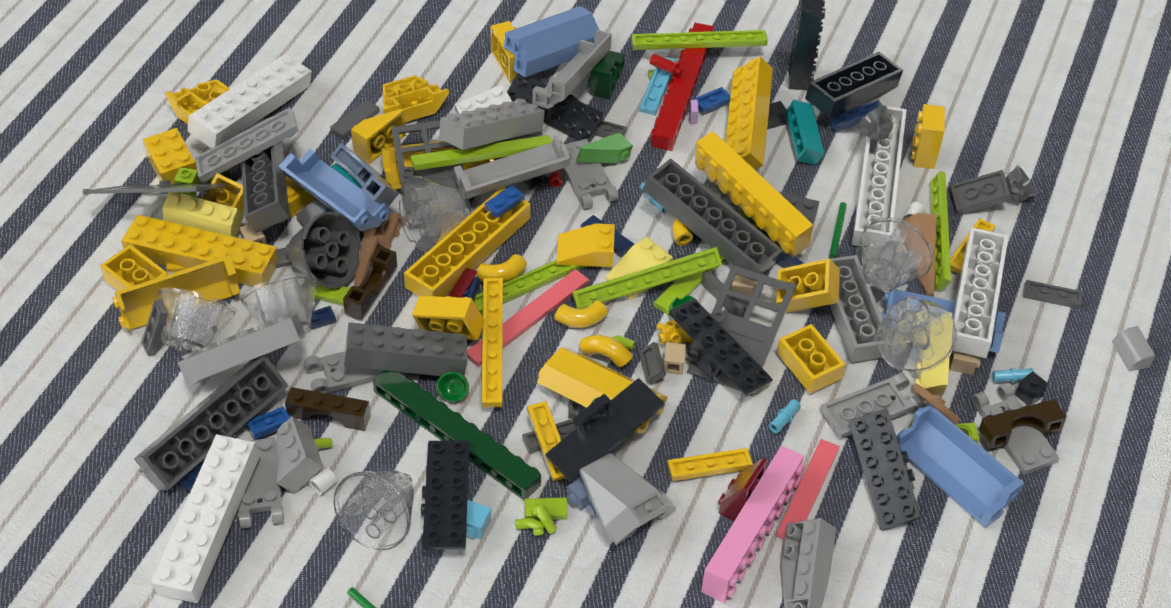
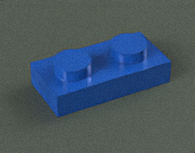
M723 87L696 97L694 100L698 101V109L704 114L730 103V95Z
M511 185L487 201L485 209L496 218H499L525 200V195Z
M280 407L246 422V426L254 440L277 431L290 416L284 407Z

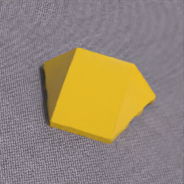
M416 75L383 84V111L388 113L402 109L404 110L405 122L432 115L438 111L448 96L449 90H441L438 85H430L427 80Z
M215 79L196 84L194 88H181L179 92H165V96L176 116L188 125L189 115L227 92L230 88Z

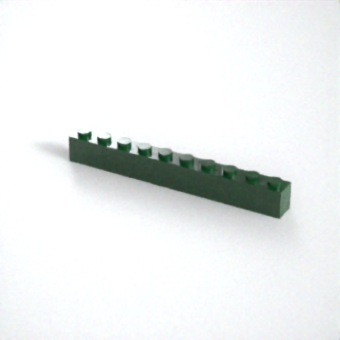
M384 370L373 379L374 392L439 440L469 441V461L523 501L528 499L541 486V473L537 468L529 466L520 456H515L506 446L494 441L489 434L483 433L474 423H469L461 414L452 411L444 402L438 401L429 391L421 389L415 381L407 379L402 372Z

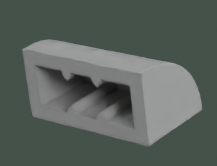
M1138 326L1125 329L1112 340L1128 371L1149 368L1155 354Z

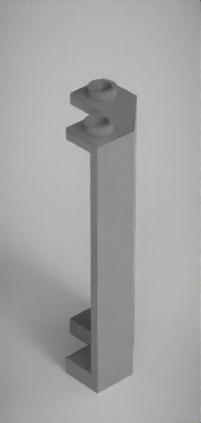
M596 30L594 43L580 40L578 53L557 76H552L545 88L536 86L533 89L532 104L549 109L556 103L563 101L611 49L612 34Z
M554 136L552 143L470 169L462 170L461 165L454 167V177L460 192L464 194L465 199L568 167L572 154L570 149H566L565 144L561 140L559 141L557 136Z

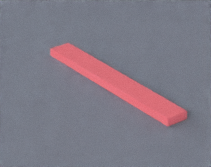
M575 269L503 323V348L572 297V291L582 289L589 284V279ZM483 339L467 350V358L478 367L482 365Z

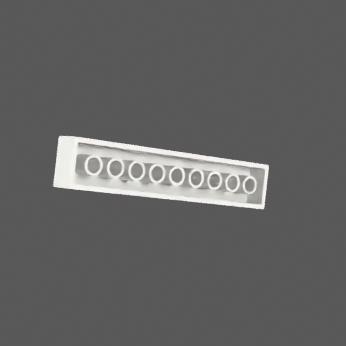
M887 106L889 114H892L893 129L888 138L874 140L866 136L851 244L885 251L889 250L892 238L907 110Z

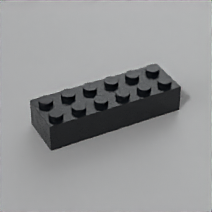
M799 0L789 60V89L808 90L809 83L814 80L812 72L816 70V61L814 60L818 58V48L816 47L820 46L821 35L819 34L823 30V22L821 21L825 19V8H822L825 6V0Z
M876 52L811 81L805 99L830 118L897 87L903 69L882 53Z

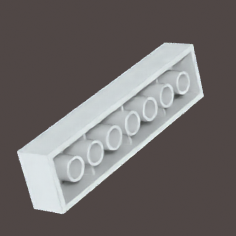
M284 54L189 115L188 132L209 147L214 148L240 134V130L255 124L310 87L312 71L287 54Z
M971 227L951 325L950 350L987 358L992 341L1008 235Z
M221 435L215 436L152 578L151 585L157 595L193 603L199 602L259 460L260 453L255 442Z

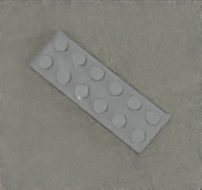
M288 108L195 157L199 179L202 182L215 177L216 173L228 171L238 163H243L255 154H260L263 150L277 145L288 137L294 136L299 132L292 109Z

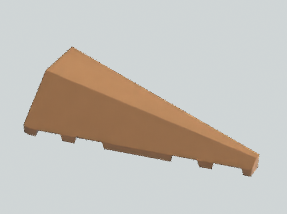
M392 212L388 219L380 226L365 230L359 256L360 265L356 272L353 286H360L365 279L370 259L377 248L381 246L390 249L392 240L400 234V228L407 224V220L398 212Z
M916 213L897 222L896 228L901 233L902 242H905L908 256H912L911 263L915 272L920 277L921 286L923 285L927 296L934 297L936 214Z

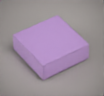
M691 100L690 124H696L698 121V101Z

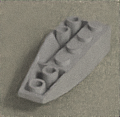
M822 518L787 523L781 561L784 608L822 607L831 571L836 528Z

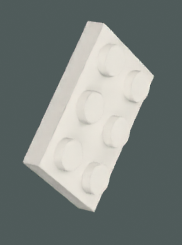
M499 85L455 104L458 113H462V111H473L476 108L500 105L502 102H512L503 85Z

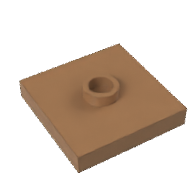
M918 383L914 385L913 391L924 401L935 407L952 423L957 424L960 418L944 405L946 401L939 395H932Z

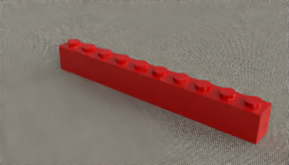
M695 22L693 28L689 29V32H713L714 26ZM684 48V50H681L680 61H677L680 68H683V72L681 75L677 73L672 75V83H669L667 89L668 94L664 95V106L661 105L659 109L660 117H656L655 129L651 130L650 139H652V147L673 151L709 48Z

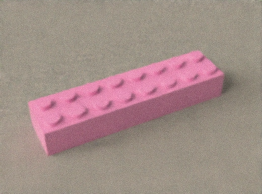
M781 445L705 568L702 593L722 603H725L728 597H733L737 589L736 583L738 580L742 581L747 572L745 568L747 565L751 566L754 562L757 548L761 550L763 547L766 533L770 534L772 532L775 518H780L784 510V503H789L793 495V488H798L802 480L801 474L805 467L802 464L803 455Z

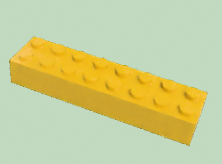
M761 56L750 60L747 64L737 67L733 71L725 143L754 170L764 166L773 68Z
M714 131L696 142L695 166L697 169L702 170L708 179L719 187L722 193L727 194L735 205L743 209L746 216L751 217L760 229L765 230L769 237L776 241L785 253L795 257L810 246L813 224Z
M504 187L498 189L404 272L405 288L417 296L432 295L444 297L447 295L465 268L474 270L530 219L531 203L523 200L502 216L496 218L485 209V203L505 190Z
M137 214L121 240L123 249L131 244L154 263L167 266V263L185 267L186 269L230 255L236 271L235 278L237 283L262 289L266 288L279 260L276 246Z

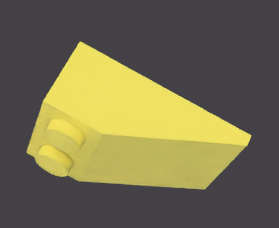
M646 236L631 247L607 274L605 280L608 281L672 261L673 257ZM647 289L625 296L632 301Z

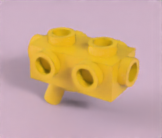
M675 320L668 321L665 324H657L656 328L660 331L658 338L661 345L664 344L666 346V342L683 344L686 342L693 343L694 341Z

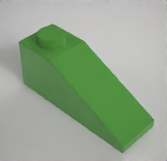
M619 132L581 146L576 160L578 162L618 163L630 157L633 145Z

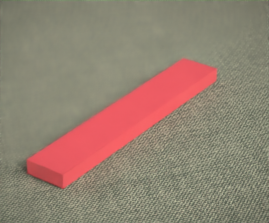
M820 439L777 531V537L785 540L787 523L808 519L840 446Z

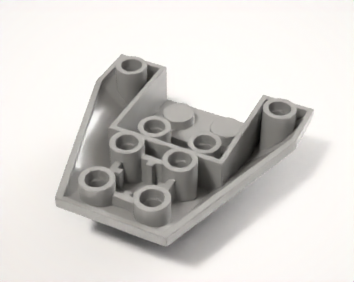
M612 453L583 467L579 471L602 528L615 545L631 537L638 527L657 516L661 519L676 510V507L664 492Z

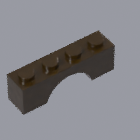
M381 246L377 248L370 259L368 272L361 285L358 287L352 285L343 298L345 314L361 320L364 318L397 268V255L395 251Z
M291 387L285 400V408L289 416L307 421L312 415L323 414L339 420L345 428L366 431L371 416L369 401Z
M1055 399L1041 401L1038 404L1025 405L1019 409L1006 410L1000 414L987 415L982 418L979 432L989 449L1008 444L1012 430L1016 427L1029 426L1043 434L1062 430L1067 417Z

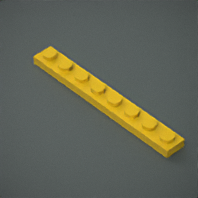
M484 278L483 318L485 322L483 325L482 407H502L503 278Z

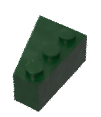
M609 50L594 66L588 82L590 95L610 100L624 68L625 54Z

